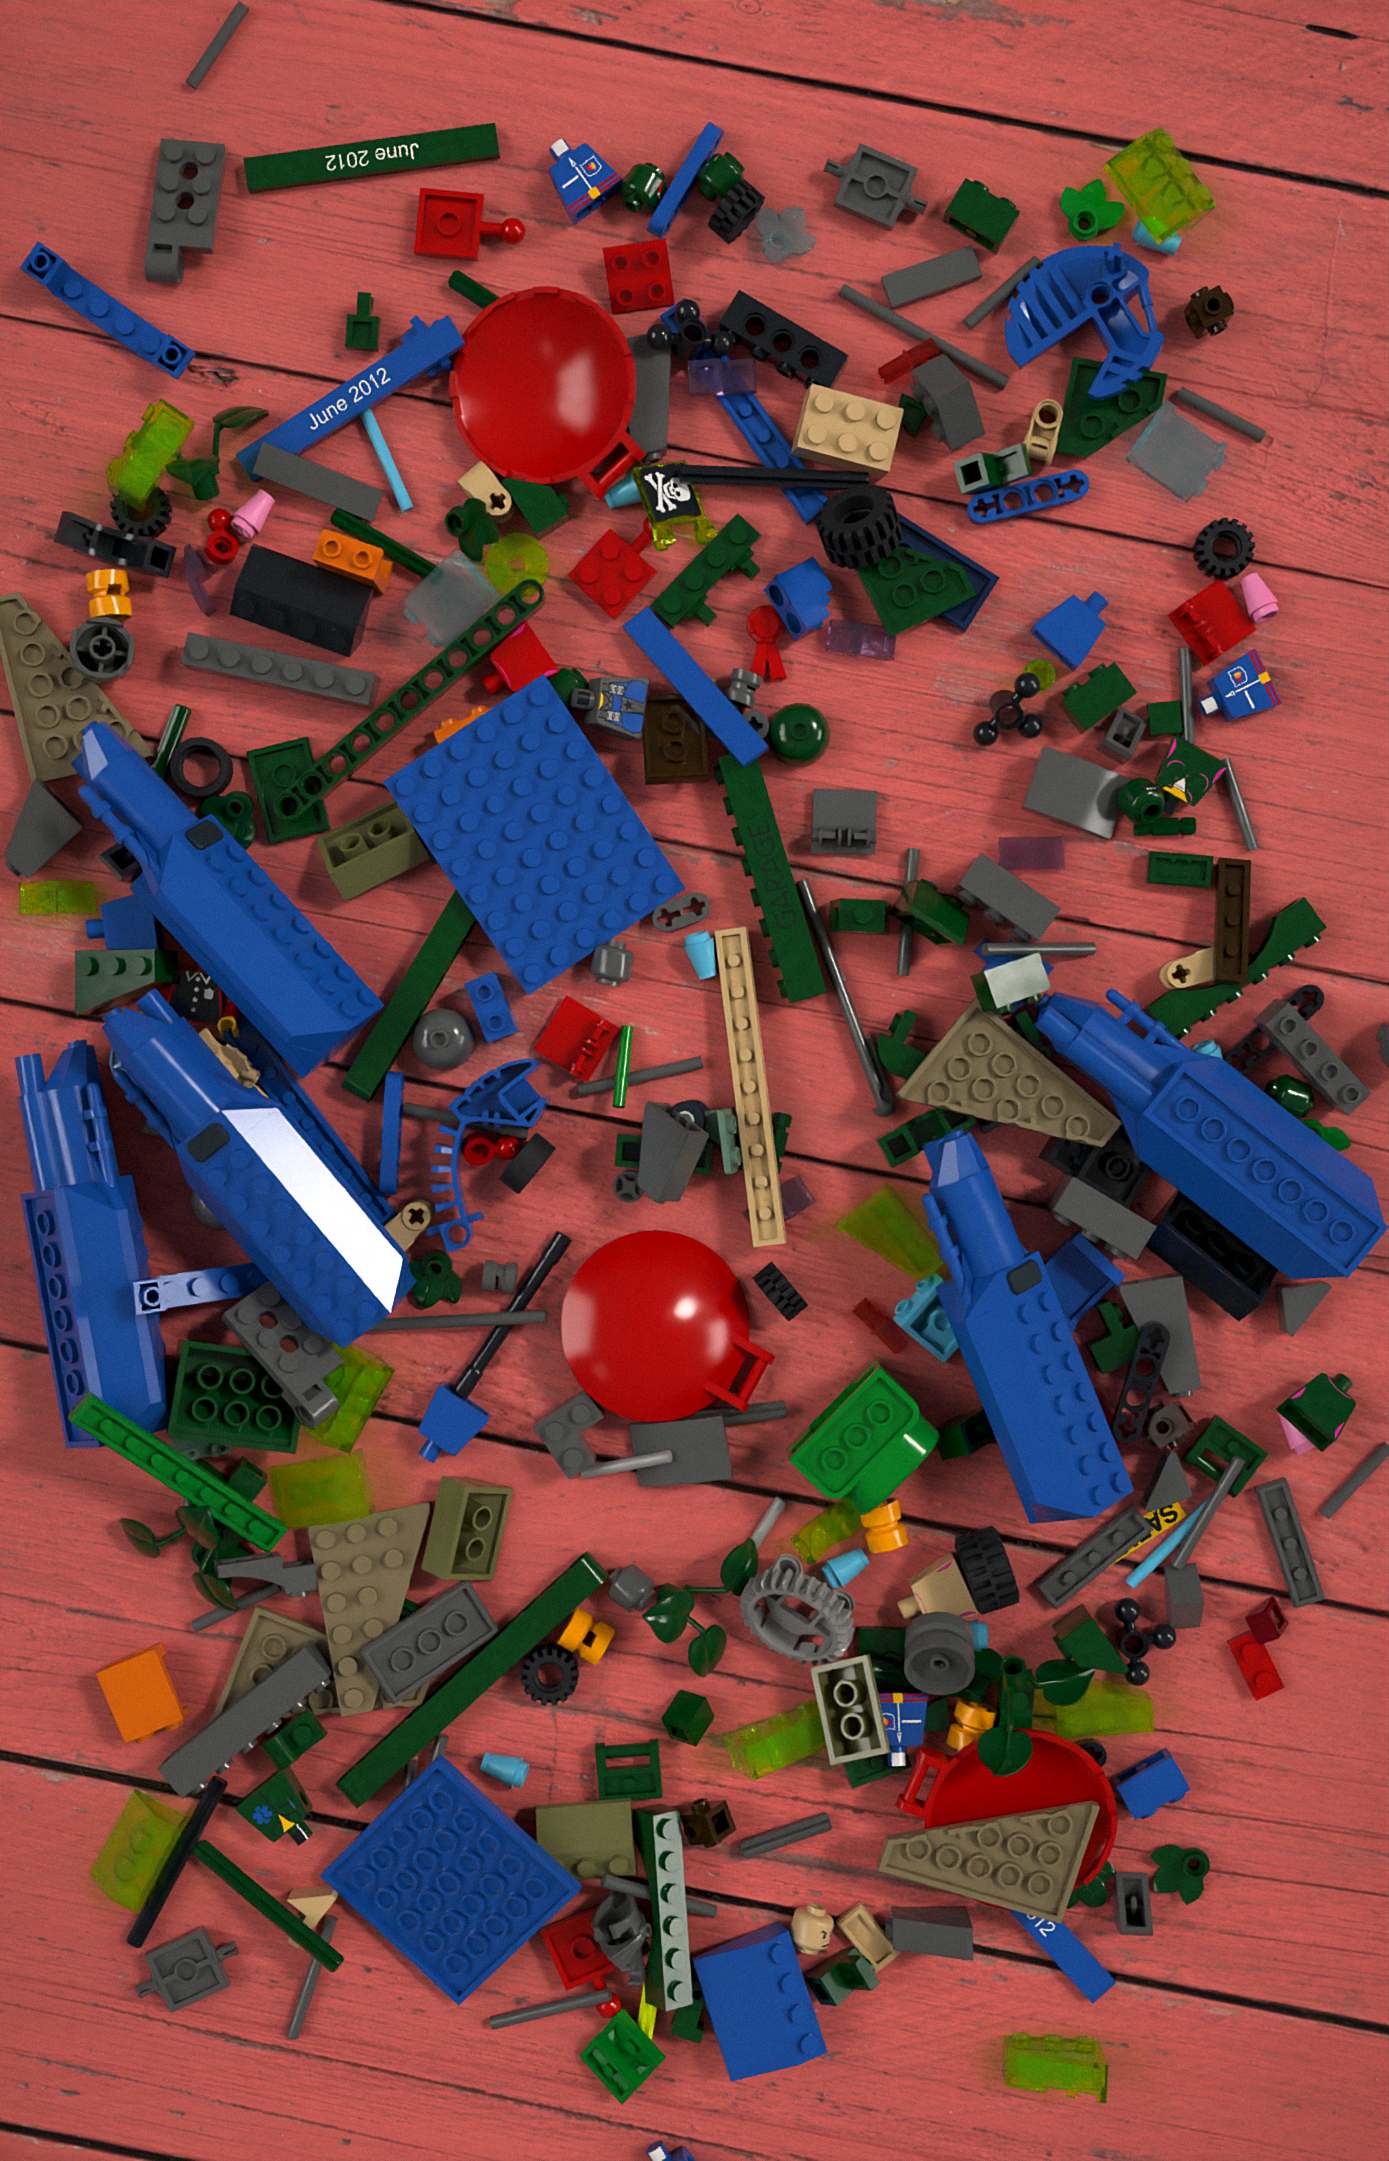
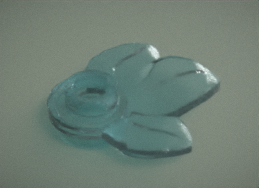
M768 206L761 209L756 221V229L762 236L761 249L767 259L780 262L790 254L803 255L813 248L816 237L804 231L806 214L801 207H788L782 210L780 214ZM773 242H778L782 245H775Z

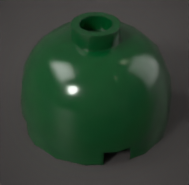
M793 703L784 706L774 714L769 723L767 740L771 752L779 761L794 767H804L814 764L824 755L829 746L831 731L828 720L819 709L810 704Z

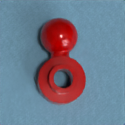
M222 508L214 509L208 515L207 523L213 533L205 544V553L213 563L228 565L234 561L239 551V544L237 539L228 533L232 528L231 521L233 518L227 510ZM216 549H221L224 551V553H221Z
M474 1132L464 1138L461 1151L469 1164L481 1166L488 1163L494 1154H497L504 1160L515 1158L520 1151V1144L513 1136L503 1135L496 1142H492L487 1134ZM476 1144H481V1146L476 1149L472 1148Z

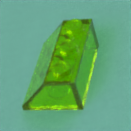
M1162 127L1145 133L1103 165V168L1158 245L1192 230L1217 206L1211 197L1209 189L1200 182L1193 172L1190 162L1183 158L1175 147L1173 138Z
M330 1342L329 1344L341 1356L344 1363L325 1378L323 1382L335 1395L339 1409L314 1429H309L302 1423L300 1426L322 1445L350 1453L395 1369L379 1356L353 1342L344 1349Z
M135 1789L90 1875L110 1900L138 1914L146 1903L190 1818Z

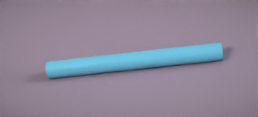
M370 408L362 413L360 417L402 513L409 512L414 509V506Z
M1209 1497L1125 1579L1133 1589L1186 1538Z

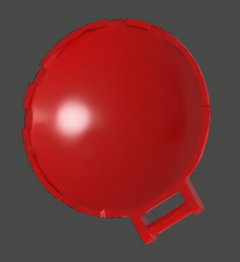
M532 287V289L522 290L517 293L511 292L497 299L480 312L470 323L462 336L466 346L457 352L453 370H450L449 397L452 400L455 415L453 418L461 437L472 453L491 470L507 478L542 485L562 483L579 477L591 492L601 500L607 494L606 490L637 460L640 462L647 455L626 431L633 413L637 389L635 363L626 337L614 319L594 301L579 293L560 289L559 287ZM622 443L628 451L597 480L591 472Z
M657 1230L641 1231L619 1237L595 1251L578 1269L571 1280L563 1300L560 1315L561 1344L565 1359L574 1377L583 1390L598 1404L615 1414L632 1420L666 1422L681 1419L704 1409L717 1398L746 1413L750 1405L747 1403L767 1365H771L775 1359L773 1354L748 1341L750 1326L748 1307L743 1290L730 1267L712 1249L691 1237L679 1233ZM750 1354L757 1359L737 1396L728 1392L745 1358Z
M1013 1729V1732H1025L1030 1736L1033 1752L1030 1761L1021 1771L1006 1777L994 1776L981 1762L977 1749L979 1739L963 1747L954 1756L928 1747H919L916 1754V1765L904 1793L899 1794L895 1805L906 1813L923 1818L925 1829L1092 1800L1098 1802L1100 1809L1072 1892L1083 1884H1089L1106 1863L1117 1833L1118 1815L1116 1812L1115 1796L1102 1768L1079 1745L1047 1731ZM931 1766L939 1770L926 1800L923 1801L916 1798V1795L928 1767ZM973 1899L988 1906L1011 1910L991 1903Z

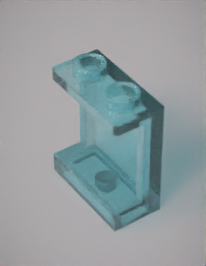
M1166 399L1124 460L1187 503L1193 495L1199 498L1209 484L1205 477L1211 469L1217 472L1228 455L1223 452L1229 444L1224 440L1221 444L1216 442L1176 414L1174 410L1177 406Z
M455 548L400 601L405 606L401 612L414 625L420 622L427 629L424 636L436 649L441 645L445 649L491 605L494 606L502 598V595L465 555Z

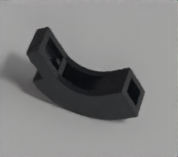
M62 511L54 539L55 543L73 549V552L133 572L167 579L177 549L152 537L121 532L68 511Z

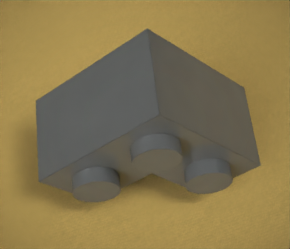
M945 354L910 371L914 384L910 385L911 391L918 403L923 402L930 417L933 416L935 424L931 425V429L938 443L944 442L953 451L986 434L970 381Z
M583 1389L536 1420L533 1428L568 1479L596 1461V1453L581 1432L604 1418L605 1415L602 1406Z

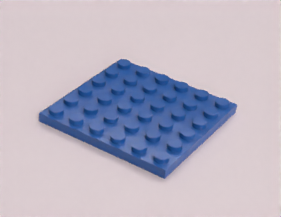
M441 1753L320 1875L326 1883L458 2005L579 1892L582 1886Z

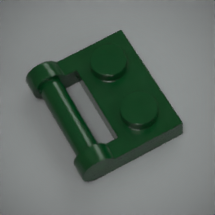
M1215 1414L1195 1442L1185 1451L1182 1461L1189 1466L1194 1465L1218 1483L1224 1471L1201 1455L1206 1447L1227 1463H1230L1234 1455L1246 1461L1227 1492L1229 1496L1235 1498L1269 1453Z
M658 1738L649 1739L647 1743L607 1746L605 1742L595 1743L599 1800L621 1798L643 1800L663 1797ZM650 1755V1764L607 1767V1758Z

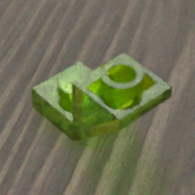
M57 880L19 883V915L52 916L59 913L91 915L95 913L94 882Z
M841 1498L808 1521L790 1540L806 1563L810 1565L815 1563L832 1545L849 1538L863 1523H861L860 1515Z

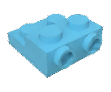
M933 1271L930 1276L924 1275L917 1281L915 1286L917 1291L909 1300L903 1299L897 1304L895 1308L896 1315L893 1317V1320L941 1362L945 1363L959 1346L935 1288L944 1283L945 1280Z

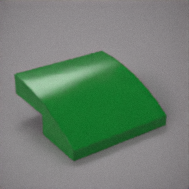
M624 2009L613 2017L602 2032L579 2055L621 2105L634 2094L666 2058Z

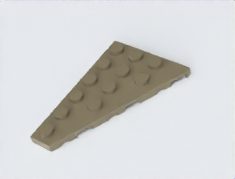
M17 591L1 595L0 656L31 783L37 777L42 782L49 783L78 776L79 774L71 766V763L82 753V730L93 721H97L98 724L106 722L135 748L144 759L155 757L151 747L97 683L88 680L77 671L71 660L70 651L22 594Z
M976 998L970 1002L895 1094L902 1100L1097 1148H1102L1122 1124L1119 1119L991 1010L983 1013L979 1000Z
M431 1502L307 1526L341 1717L373 1711L380 1684L358 1650L399 1622L431 1511Z
M258 1604L253 1612L212 1720L309 1639L332 1665L326 1631ZM333 1671L328 1677L331 1682L318 1694L311 1691L304 1697L307 1702L294 1714L287 1711L280 1718L299 1715L307 1708L314 1715H322L327 1712L340 1713ZM431 1680L394 1705L380 1685L374 1708L391 1709L396 1706H421Z
M1091 1800L886 1835L877 1868L878 1871L1061 1924L1100 1806L1098 1802Z

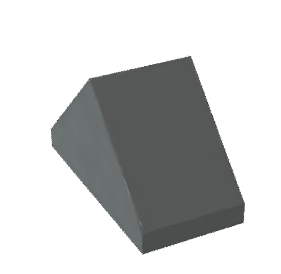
M1120 706L1095 750L1124 765L1132 758L1148 721Z
M117 843L98 857L120 881L131 884L143 872L139 861L124 844L119 845Z
M1321 1280L1275 1285L1280 1330L1293 1337L1332 1286Z
M1168 1447L1164 1448L1140 1502V1505L1149 1512L1193 1496L1177 1454Z
M1186 1563L1182 1570L1174 1567L1172 1564L1163 1565L1167 1624L1173 1629L1200 1627L1204 1599L1196 1563Z
M1115 1873L1113 1920L1120 1935L1153 1936L1147 1873Z

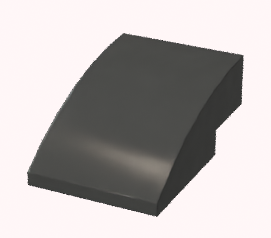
M1043 746L1040 749L1021 810L1110 840L1120 811L1117 803L1118 795L1130 779L1081 758Z
M723 1411L694 1416L689 1415L666 1422L641 1421L629 1423L634 1456L670 1450L673 1458L671 1463L636 1469L639 1486L683 1485L725 1480L733 1477Z

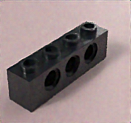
M738 290L719 322V330H724L731 335L733 346L742 345L750 350L749 354L754 359L765 363L767 360L777 366L776 370L788 379L795 377L802 381L806 389L811 384L833 389L848 364L849 355L741 290ZM752 324H757L764 331L758 336H752L746 329ZM782 340L788 342L791 348L786 352H778L773 345L777 341ZM805 357H813L818 362V365L815 368L807 369L801 364V360Z

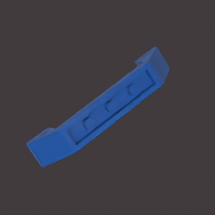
M39 241L20 266L25 273L57 299L168 376L178 380L195 357L196 353L170 334L166 336L73 270L63 258Z
M254 1262L146 1277L130 1282L133 1314L141 1315L166 1311L167 1308L248 1296L269 1280Z

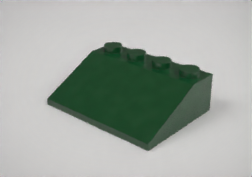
M178 1339L166 1437L296 1454L301 1422L292 1407L281 1396L284 1390L248 1349Z

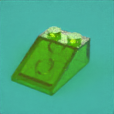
M363 1448L269 1467L280 1521L287 1525L288 1529L340 1523L370 1517L375 1510Z

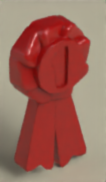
M760 605L747 617V633L757 643L750 672L764 678L766 662H768L772 682H775L778 678H787L776 641L784 634L785 624L774 606Z

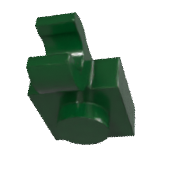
M358 292L357 315L347 314L345 347L348 350L379 352L381 319L379 316H372L374 298L371 297V293Z
M1026 1010L1013 1015L1011 1018L1014 1024L1010 1025V1027L1036 1050L1042 1051L1047 1059L1051 1058L1052 1053L1050 1049L1042 1042L1041 1036L1036 1027L1033 1026L1034 1024Z

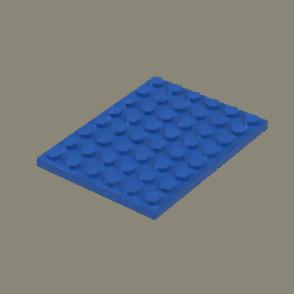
M544 674L383 781L527 995H530L592 953L597 945L605 944L608 942V939L611 940L655 910L659 905L664 904L686 889Z

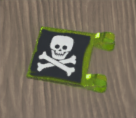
M685 460L635 467L631 470L653 530V544L658 552L667 551L668 546H672L676 542L673 532L668 527L694 523V537L699 545L709 543V539H713L717 535L714 525L705 515L695 485L681 484L679 481V469L681 465H687Z

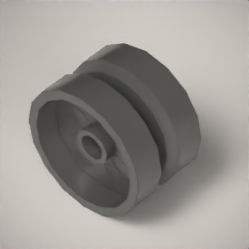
M930 1612L912 1620L905 1633L904 1673L908 1682L918 1690L934 1695L953 1694L967 1687L974 1678L975 1634L971 1625L962 1617L949 1612Z

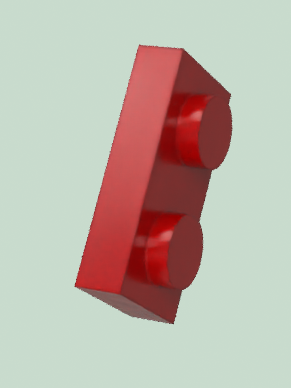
M1251 1629L1227 1640L1228 1646L1256 1701L1285 1688L1265 1645L1258 1643Z

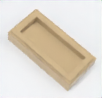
M861 1901L836 1920L838 1927L857 1948L859 1953L864 1955L873 1964L876 1973L901 1954L900 1950H893L891 1938H886L885 1930Z

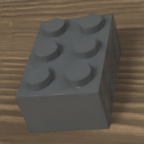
M983 853L974 858L953 888L958 892L956 896L958 900L971 908L973 905H977L985 911L982 915L985 919L996 926L999 924L1007 926L1011 929L1008 934L1020 943L1039 941L1061 910L1060 907Z
M1065 1173L1045 1205L1052 1210L1049 1216L1068 1227H1071L1072 1223L1078 1225L1077 1233L1080 1232L1081 1235L1096 1244L1099 1243L1100 1239L1106 1242L1104 1249L1123 1260H1126L1128 1256L1137 1260L1157 1227L1074 1176Z

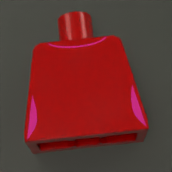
M525 621L488 656L496 670L482 678L481 681L491 696L505 686H508L514 694L544 674L548 679L560 672V670L527 621Z

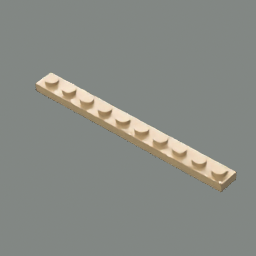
M739 927L714 931L753 1247L785 1244L787 1240L748 928Z

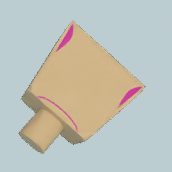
M951 1552L911 1577L908 1581L914 1595L897 1602L905 1620L919 1613L926 1614L935 1611L949 1612L962 1618L979 1614Z

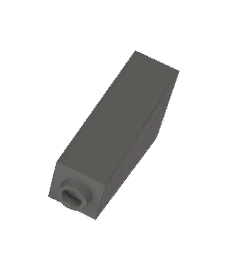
M646 334L626 338L635 363L637 387L628 431L631 437L647 454L640 462L643 461L644 465H650L661 461L662 456L667 455L672 344L664 350H654L648 345Z
M1172 1273L1121 1282L1118 1286L1114 1284L1115 1291L1130 1321L1136 1324L1138 1335L1142 1326L1150 1321L1162 1323L1170 1333V1343L1158 1377L1164 1390L1169 1394H1174L1175 1398H1183L1194 1395L1193 1390L1202 1389L1182 1275ZM1155 1328L1153 1333H1147L1146 1336L1151 1340L1149 1350L1144 1347L1145 1352H1150L1156 1357L1159 1352L1153 1350L1156 1340L1161 1341L1163 1339V1336L1159 1333V1328ZM1149 1359L1150 1362H1151V1364H1152V1366H1153V1368H1154V1363H1153V1361H1152L1151 1359Z

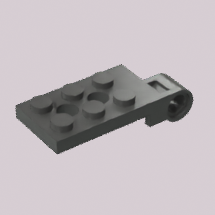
M161 138L145 256V276L148 282L180 285L184 274L182 252L213 254L227 151L224 144ZM189 168L198 170V174L194 179L186 180L182 178L185 170ZM184 198L194 200L193 206L186 210L180 209L178 204Z
M270 1281L264 1283L222 1315L221 1319L284 1390L281 1396L292 1407L297 1418L304 1426L314 1429L339 1409L335 1395L325 1385L323 1380L341 1367L344 1360L323 1336L310 1330ZM259 1317H271L275 1321V1327L270 1329L263 1327L259 1322ZM284 1339L291 1340L296 1346V1351H284L280 1346V1341Z

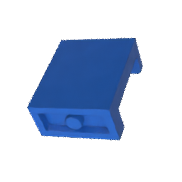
M1076 1231L1044 1263L1072 1331L1077 1328V1322L1114 1284L1118 1286L1126 1277L1080 1232L1077 1233Z

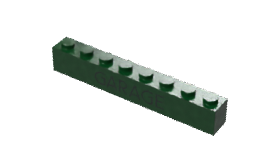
M731 754L718 757L717 762L719 766L713 767L718 786L725 785L728 796L722 799L727 816L734 815L737 827L731 828L736 846L742 845L746 857L740 860L745 877L752 876L755 888L749 890L754 907L761 906L764 916L763 919L759 920L763 937H770L773 949L768 950L773 969L779 967L782 979L777 981L781 998H788L790 1004L827 993L758 758L743 769Z

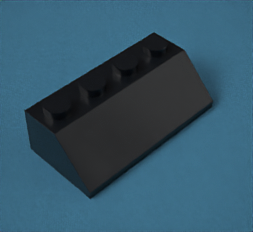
M253 544L235 584L229 614L350 658L362 642L374 587Z
M1176 1190L1150 1222L1157 1227L1145 1246L1239 1322L1262 1304L1278 1270L1180 1191Z

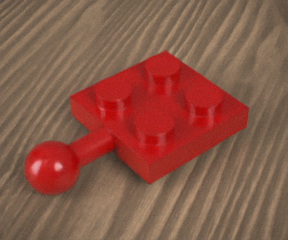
M420 188L414 253L416 256L478 262L481 235L499 236L506 243L514 245L523 240L525 227L517 218H508L503 223L482 221L484 194Z
M650 515L646 517L643 522L642 533L630 546L612 529H609L567 576L607 614L616 620L657 574V571L639 554L652 540L661 539L666 535L668 530L667 521L653 525Z
M600 1904L541 1930V1935L566 1991L588 1981H591L595 1991L606 1989L608 1987L602 1975L618 1969L603 1953L600 1943H597L594 1939V1930L590 1922ZM611 1992L612 2001L596 2005L598 2014L603 2018H613L620 2011V1999L613 1992Z

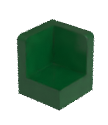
M680 1690L661 1720L671 1739L696 1747L712 1723L714 1714L706 1697Z

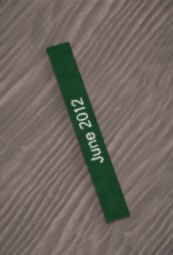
M495 123L243 159L247 188L251 194L500 158L496 125Z

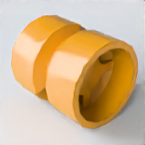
M105 569L92 571L85 575L87 593L93 596V599L88 602L90 618L108 617L124 621L133 617L131 599L125 596L130 590L127 571Z
M896 1497L887 1498L870 1513L860 1515L863 1526L869 1528L865 1538L870 1553H883L895 1550L909 1543L905 1524L897 1522L901 1518V1509Z
M577 1607L562 1630L556 1644L570 1652L578 1650L580 1658L595 1666L607 1649L616 1629L601 1620L594 1623L592 1615ZM588 1631H591L595 1635L589 1645L582 1641Z
M959 1698L954 1713L957 1722L951 1724L946 1743L957 1750H961L966 1745L979 1739L984 1732L994 1728L998 1714L997 1709L986 1703H977Z

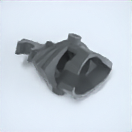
M611 1890L592 1916L590 1923L594 1930V1939L597 1943H600L606 1957L621 1969V1973L630 1972L628 1986L641 1985L642 1981L646 1980V1969L644 1968L645 1963L642 1956L650 1952L651 1948L647 1939L652 1934V1928L645 1920L641 1906L636 1904L635 1896Z

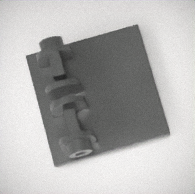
M814 789L811 852L875 855L877 791Z

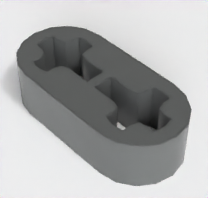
M696 892L661 904L653 912V924L659 931L668 933L700 922L710 913V901L705 895ZM696 898L699 903H705L706 907L701 909L702 914L700 916H696L694 912L684 914L682 909L691 906L692 899ZM667 909L668 913L679 911L681 916L673 918L672 926L666 927L665 923L659 924L657 920L662 916V910Z

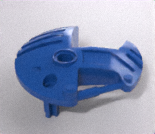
M1115 242L1112 247L1108 245L1106 247L1088 245L1068 248L1042 260V267L1037 270L1034 266L1028 272L1029 279L1027 282L1024 283L1021 280L1017 285L1018 296L1016 300L1011 296L1008 304V310L1011 314L1010 322L1005 317L1006 345L1009 355L1021 370L1027 364L1091 322L1107 350L1108 356L1088 391L1089 398L1096 401L1111 398L1128 389L1127 385L1122 384L1123 382L1137 383L1143 377V373L1137 371H1149L1158 358L1164 343V335L1157 329L1152 309L1153 302L1148 286V269L1140 261L1121 251V244ZM1137 294H1139L1142 309L1145 311L1150 333L1143 331L1127 306V303ZM1098 297L1108 299L1103 304H1095L1093 302Z

